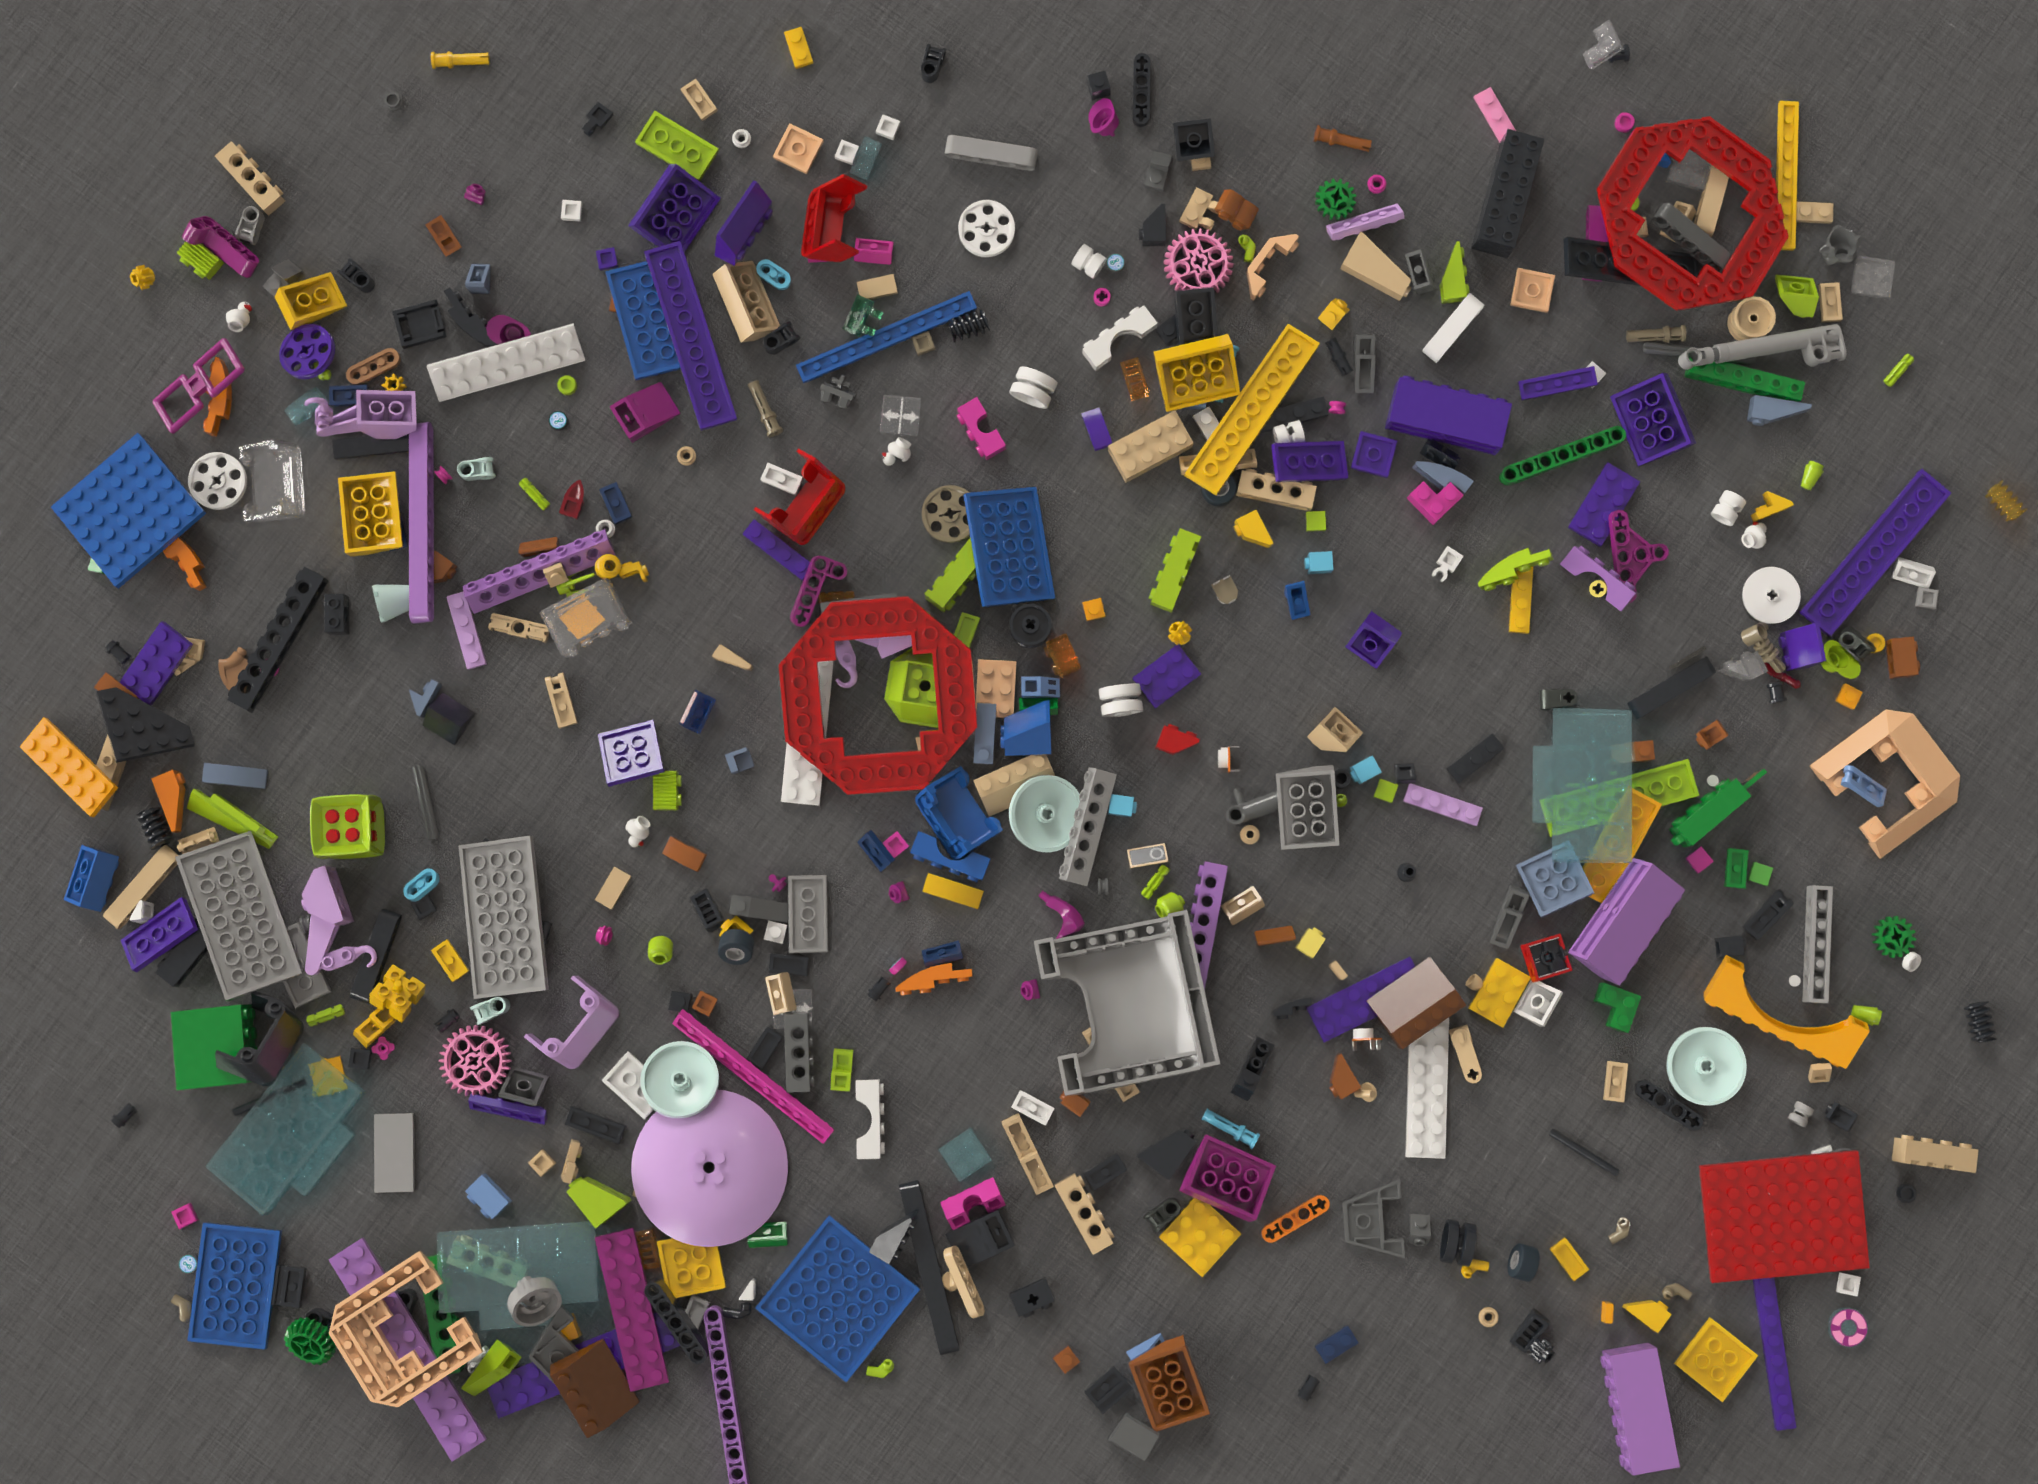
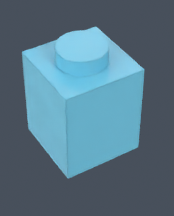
M1332 551L1309 552L1307 558L1304 559L1305 569H1308V574L1332 573Z
M1372 755L1350 767L1351 772H1349L1353 781L1358 782L1360 785L1380 774L1381 770Z
M1112 794L1108 815L1131 817L1132 813H1136L1137 802H1133L1134 797Z

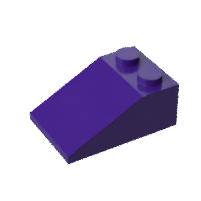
M1819 623L1780 633L1778 642L1780 648L1783 649L1784 656H1782V662L1786 666V671L1810 668L1826 661Z

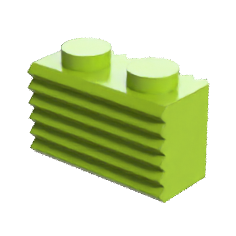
M184 242V245L177 251V254L181 256L179 260L187 267L192 265L195 268L193 272L202 279L206 277L210 280L224 264L221 259L202 244L192 245Z
M665 771L653 775V810H678V806H682V795L678 794V787H682V776L678 775V771Z

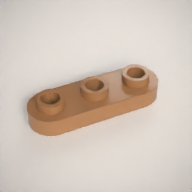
M387 348L351 366L346 372V378L353 385H362L397 367L401 357L395 349ZM393 356L394 360L389 362L388 359ZM377 365V369L373 371L371 369L372 366ZM359 373L360 378L355 379V375Z

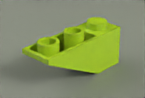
M1460 241L1456 242L1439 285L1442 304L1462 302L1469 294V285L1465 284L1467 269L1466 265H1463L1462 262L1464 248L1460 247Z
M497 1339L461 1389L476 1396L510 1374L522 1357L509 1345Z

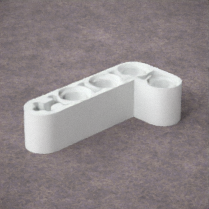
M1469 293L1424 347L1422 352L1437 363L1470 322L1480 313L1485 304Z

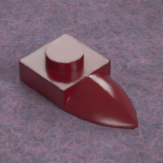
M581 480L574 482L565 493L559 514L578 520L584 504V489Z

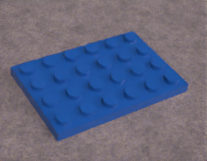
M647 261L605 271L635 381L681 369Z
M1037 487L965 493L963 496L982 607L1055 599Z
M203 1223L187 1341L267 1349L273 1306L271 1302L282 1230Z

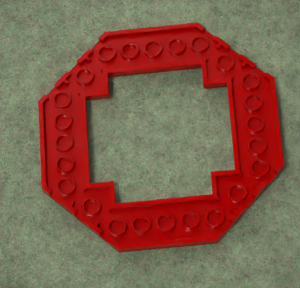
M1710 116L1695 120H1681L1675 123L1655 124L1649 127H1636L1596 189L1615 268L1676 311L1753 297L1789 237L1783 223L1784 214L1782 206L1778 202V190L1775 178L1772 177L1770 159ZM1689 149L1749 191L1740 207L1755 217L1722 273L1706 264L1697 278L1637 235L1645 219L1630 209L1663 155L1666 153L1680 163Z
M909 596L831 602L779 664L785 742L796 749L807 761L816 766L847 795L924 789L978 727L971 649ZM911 635L913 654L932 653L939 730L919 732L921 750L845 756L844 737H824L818 662L837 660L835 641Z

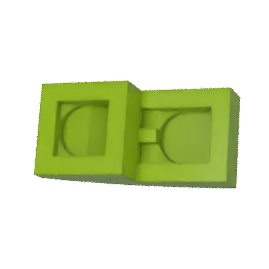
M834 1048L830 1090L850 1092L854 1050Z

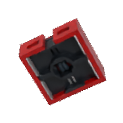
M1561 933L1520 945L1532 982L1572 971L1568 955H1564L1563 949H1565Z

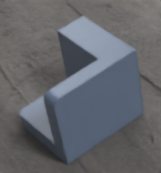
M747 747L725 755L732 774L754 767L750 751Z

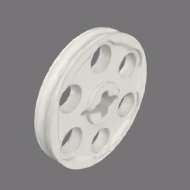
M993 200L977 201L968 206L962 213L958 225L959 237L964 247L972 254L980 257L997 256L1003 253L1013 241L1015 234L1014 219L1010 211L999 202ZM991 206L994 211L992 214L986 215L983 213V208ZM974 214L977 219L975 222L969 223L966 221V216ZM1001 216H1006L1009 222L1007 225H1001L998 219ZM989 225V228H992V230L990 229L988 233H985L984 229L981 228ZM967 232H972L975 238L972 241H967L964 235ZM1001 234L1006 235L1008 238L1004 244L997 241V237ZM983 242H987L991 247L989 251L984 252L980 249V245Z
M213 452L200 457L193 464L188 476V486L197 502L210 509L222 510L232 507L243 497L247 488V475L244 467L237 459L226 453ZM220 458H225L227 461L226 465L222 468L218 467L217 461ZM207 464L209 467L208 471L204 474L200 473V465ZM234 470H239L241 473L240 478L237 480L231 478V473ZM216 477H217V478H220V481H221V484H220V485L217 484V483L215 484V480H214V479H215ZM198 482L204 483V489L201 492H196L195 485ZM231 488H234L237 492L234 498L227 497V491ZM213 494L218 496L216 504L209 503V497Z

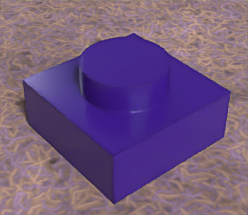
M614 247L596 251L600 271L619 267Z

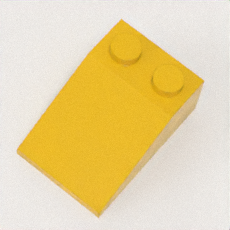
M331 272L280 287L275 294V299L290 330L301 325L311 324L347 307Z

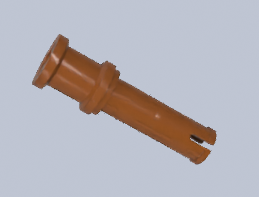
M1317 125L1313 142H1326L1330 146L1338 144L1369 152L1372 140L1338 133L1336 129L1329 130L1321 128L1320 125Z

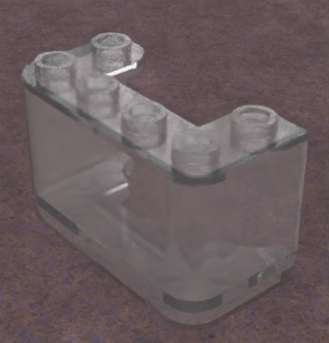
M608 578L602 579L540 612L556 647L565 658L575 657L579 654L578 651L581 649V645L586 647L593 643V639L606 637L612 629L623 632L629 629L630 624L633 623L613 582Z

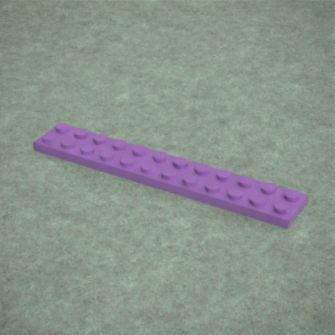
M364 1237L329 1259L350 1296L385 1274ZM397 1291L384 1298L385 1303L394 1316L380 1324L379 1327L398 1358H402L415 1349L424 1366L437 1359V1356ZM448 1375L413 1397L451 1461L456 1460L487 1439Z

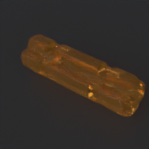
M843 591L820 592L817 601L818 603H824L826 601L855 598L854 591H846V593Z

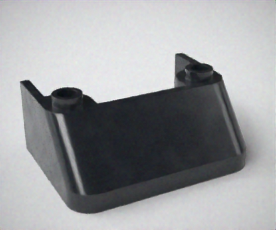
M253 991L251 992L252 1008L266 1013L269 1018L275 1021L258 1050L245 1047L239 1050L236 1057L217 1050L215 1052L216 1068L261 1086H271L275 1083L304 1032V1025L282 1001Z

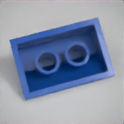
M81 845L64 900L82 908L101 912L106 904L108 889L112 886V877L118 867L119 856Z

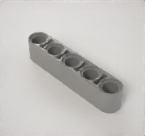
M948 135L944 155L953 159L1033 171L1036 167L1038 150L1032 147Z

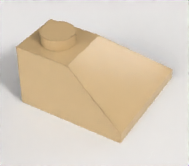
M1334 707L1307 738L1320 750L1347 752L1363 732Z

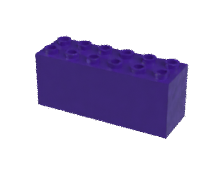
M1403 376L1395 384L1385 429L1496 455L1503 445L1512 404L1507 403L1508 401L1503 398H1496L1495 400L1489 398L1486 394L1474 395L1465 389L1457 391L1448 385L1436 386L1431 381L1422 380L1420 382L1415 381L1411 376Z

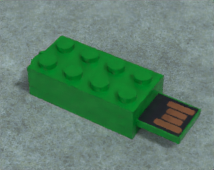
M1764 768L1757 770L1742 783L1737 778L1732 780L1728 778L1725 781L1719 782L1715 786V791L1708 792L1700 798L1701 803L1692 805L1685 811L1686 815L1676 818L1671 823L1672 827L1669 831L1674 837L1670 841L1675 846L1681 844L1683 848L1693 846L1751 797L1746 789L1760 779L1767 771Z

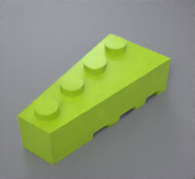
M1181 528L1177 536L1173 535L1169 545L1172 547L1170 554L1166 552L1163 564L1166 565L1163 571L1159 570L1155 580L1159 583L1156 589L1152 588L1149 599H1152L1150 605L1172 613L1201 536Z
M971 538L955 556L957 559L955 561L952 560L944 570V576H940L934 581L933 590L928 589L924 594L926 600L943 613L946 610L950 611L956 603L954 599L957 595L961 596L967 589V582L969 580L973 581L977 576Z

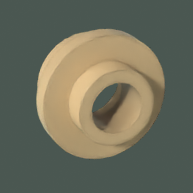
M685 446L679 449L677 459L682 465L688 466L695 462L696 453L691 447ZM686 453L690 454L689 459H684L683 456Z
M1247 825L1242 828L1240 838L1244 843L1254 844L1259 839V830L1255 826ZM1248 831L1253 832L1252 838L1247 837L1246 833Z
M1485 1307L1479 1312L1478 1318L1483 1326L1492 1327L1498 1322V1313L1491 1307ZM1487 1313L1491 1314L1490 1320L1485 1319Z

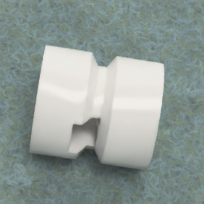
M1083 244L1076 253L1071 265L1079 270L1085 269L1086 275L1094 279L1101 271L1107 258L1099 253L1093 254V249Z
M1299 420L1288 423V426L1282 424L1273 427L1275 443L1305 442L1304 431Z
M1725 490L1719 499L1720 504H1716L1711 512V516L1724 525L1733 526L1738 518L1737 513L1742 511L1746 501L1740 495Z

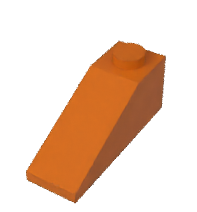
M171 770L153 777L151 780L171 832L179 833L182 828L185 778L179 771Z

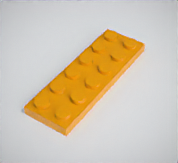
M43 717L20 746L90 817H95L118 789L48 718Z
M1626 786L1582 867L1595 893L1588 897L1602 904L1635 856L1662 806L1661 803Z

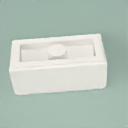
M1897 557L1891 578L1919 587L1929 588L1936 571L1934 567Z

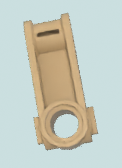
M1468 1025L1450 1029L1449 1034L1456 1049L1465 1079L1470 1083L1479 1082L1482 1072L1472 1044L1473 1041ZM1470 1069H1473L1475 1072L1478 1071L1475 1078L1467 1075L1470 1073Z

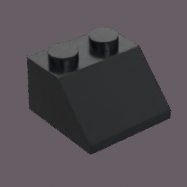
M1211 118L1173 123L1177 161L1215 157Z

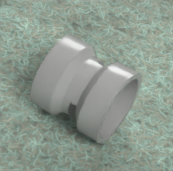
M1797 1101L1794 1105L1795 1109L1789 1114L1788 1119L1806 1128L1808 1118L1813 1115L1815 1110Z

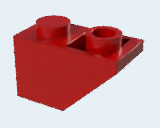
M1168 724V726H1163L1155 749L1175 755L1197 745L1200 739L1196 738L1197 734L1186 731V733L1178 731L1179 727Z

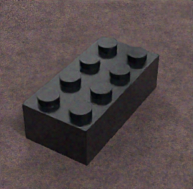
M1214 287L1173 290L1178 346L1217 337Z

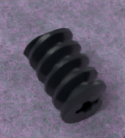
M980 310L979 316L976 312H973L972 318L966 314L965 320L958 316L957 323L951 318L949 325L954 343H956L957 336L963 341L964 334L969 339L971 338V332L978 336V330L982 334H985V328H988L990 331L989 323L983 310Z
M152 807L137 814V816H140L138 821L143 823L141 828L146 830L144 835L149 837L147 842L153 844L150 847L151 850L169 845V840L173 837V835H166L170 828H163L167 821H160L164 814H157L161 807Z
M1989 1001L1971 1003L1964 1008V1010L1971 1011L1970 1014L1966 1015V1018L1973 1020L1967 1023L1969 1026H1974V1029L1970 1030L1969 1033L1976 1034L1975 1037L1971 1038V1041L1980 1043L1997 1040V1038L1991 1037L1996 1031L1989 1029L1994 1026V1023L1987 1022L1992 1018V1015L1986 1014V1012L1991 1010L1990 1007L1984 1006Z

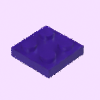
M1360 431L1350 469L1388 478L1397 440Z

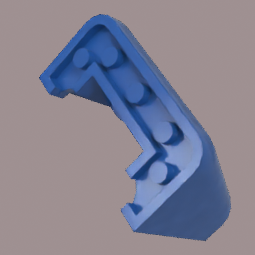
M961 766L926 786L915 797L919 810L954 860L961 859L1003 831L1001 823L997 818H986L966 786L969 784L970 777Z

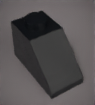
M1161 204L1143 222L1142 229H1139V240H1142L1143 246H1165V204Z

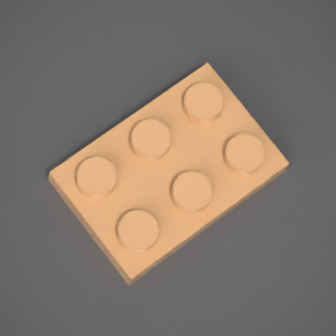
M978 659L976 712L977 703L996 704V718H1005L1014 714L1016 661Z

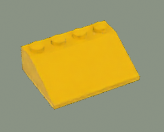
M1228 334L1154 351L1156 369L1166 412L1241 395L1233 343Z
M396 472L338 478L345 553L353 557L403 547Z

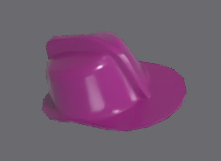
M1103 98L1097 101L1090 109L1088 118L1091 131L1101 136L1110 135L1114 137L1115 130L1119 125V118L1115 113L1112 101L1108 98Z
M506 315L492 317L486 327L487 335L498 345L531 336L529 329L524 324Z

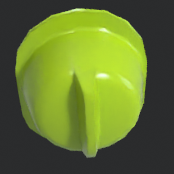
M1829 640L1824 644L1826 661L1822 662L1821 665L1826 671L1831 673L1838 672L1843 677L1854 679L1860 675L1861 668L1859 662L1840 643Z

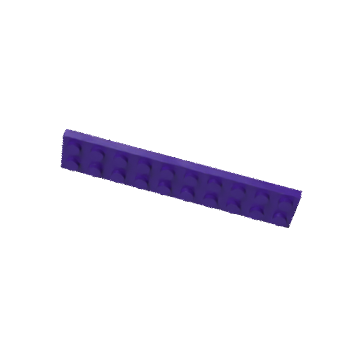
M681 241L644 251L700 430L737 420Z
M1920 469L1799 613L1812 624L1819 623L1820 630L1828 637L1832 636L1949 497L1951 492L1926 471Z
M657 1312L654 1313L663 1353L680 1346ZM616 1329L574 1345L578 1350H581L604 1338L621 1369L625 1368ZM533 1362L513 1369L510 1374L487 1388L498 1419L560 1394L556 1385Z

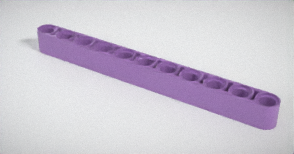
M430 422L416 423V431L409 433V617L413 624L432 622L434 619L433 427Z
M713 1305L705 1311L704 1323L729 1484H750L723 1310L719 1306ZM709 1311H716L718 1313V1319H710ZM712 1331H720L721 1339H714L712 1337ZM722 1350L725 1354L724 1359L716 1358L715 1351ZM718 1370H725L728 1377L721 1379L718 1376ZM721 1390H729L731 1397L728 1399L723 1398ZM731 1409L734 1417L727 1418L724 1415V1410ZM734 1429L737 1432V1436L735 1438L729 1437L727 1430ZM733 1448L738 1449L740 1456L737 1458L732 1457L730 1450ZM736 1468L741 1469L743 1476L736 1477L733 1470Z

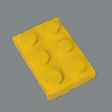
M1495 958L1483 980V986L1477 991L1468 1009L1503 1028L1529 982L1530 976Z

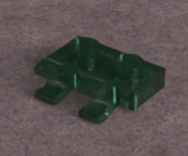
M857 294L842 329L860 337L861 332L873 337L876 330L865 325L867 318L871 315L881 320L884 312L873 308V301Z

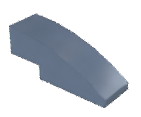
M1417 461L1412 467L1440 490L1444 489L1451 482L1464 495L1474 482L1466 475L1436 463Z
M204 763L202 782L266 789L268 770Z

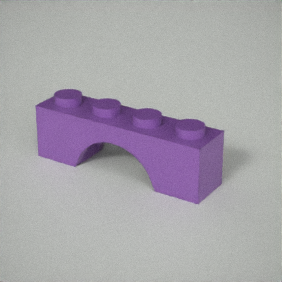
M1574 546L1560 565L1574 576L1583 572H1594L1600 575L1607 585L1606 600L1618 610L1623 611L1637 594L1634 591L1636 587L1628 581L1622 582L1617 572L1613 569L1608 571L1604 568L1605 563L1597 557L1595 559L1591 558L1588 555L1590 552L1583 546L1579 548Z

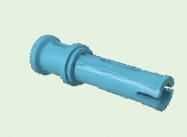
M1208 1108L1201 1119L1234 1136L1233 1139L1235 1141L1247 1144L1250 1149H1253L1260 1136L1259 1133L1255 1134L1249 1131L1244 1125L1238 1126L1210 1111Z

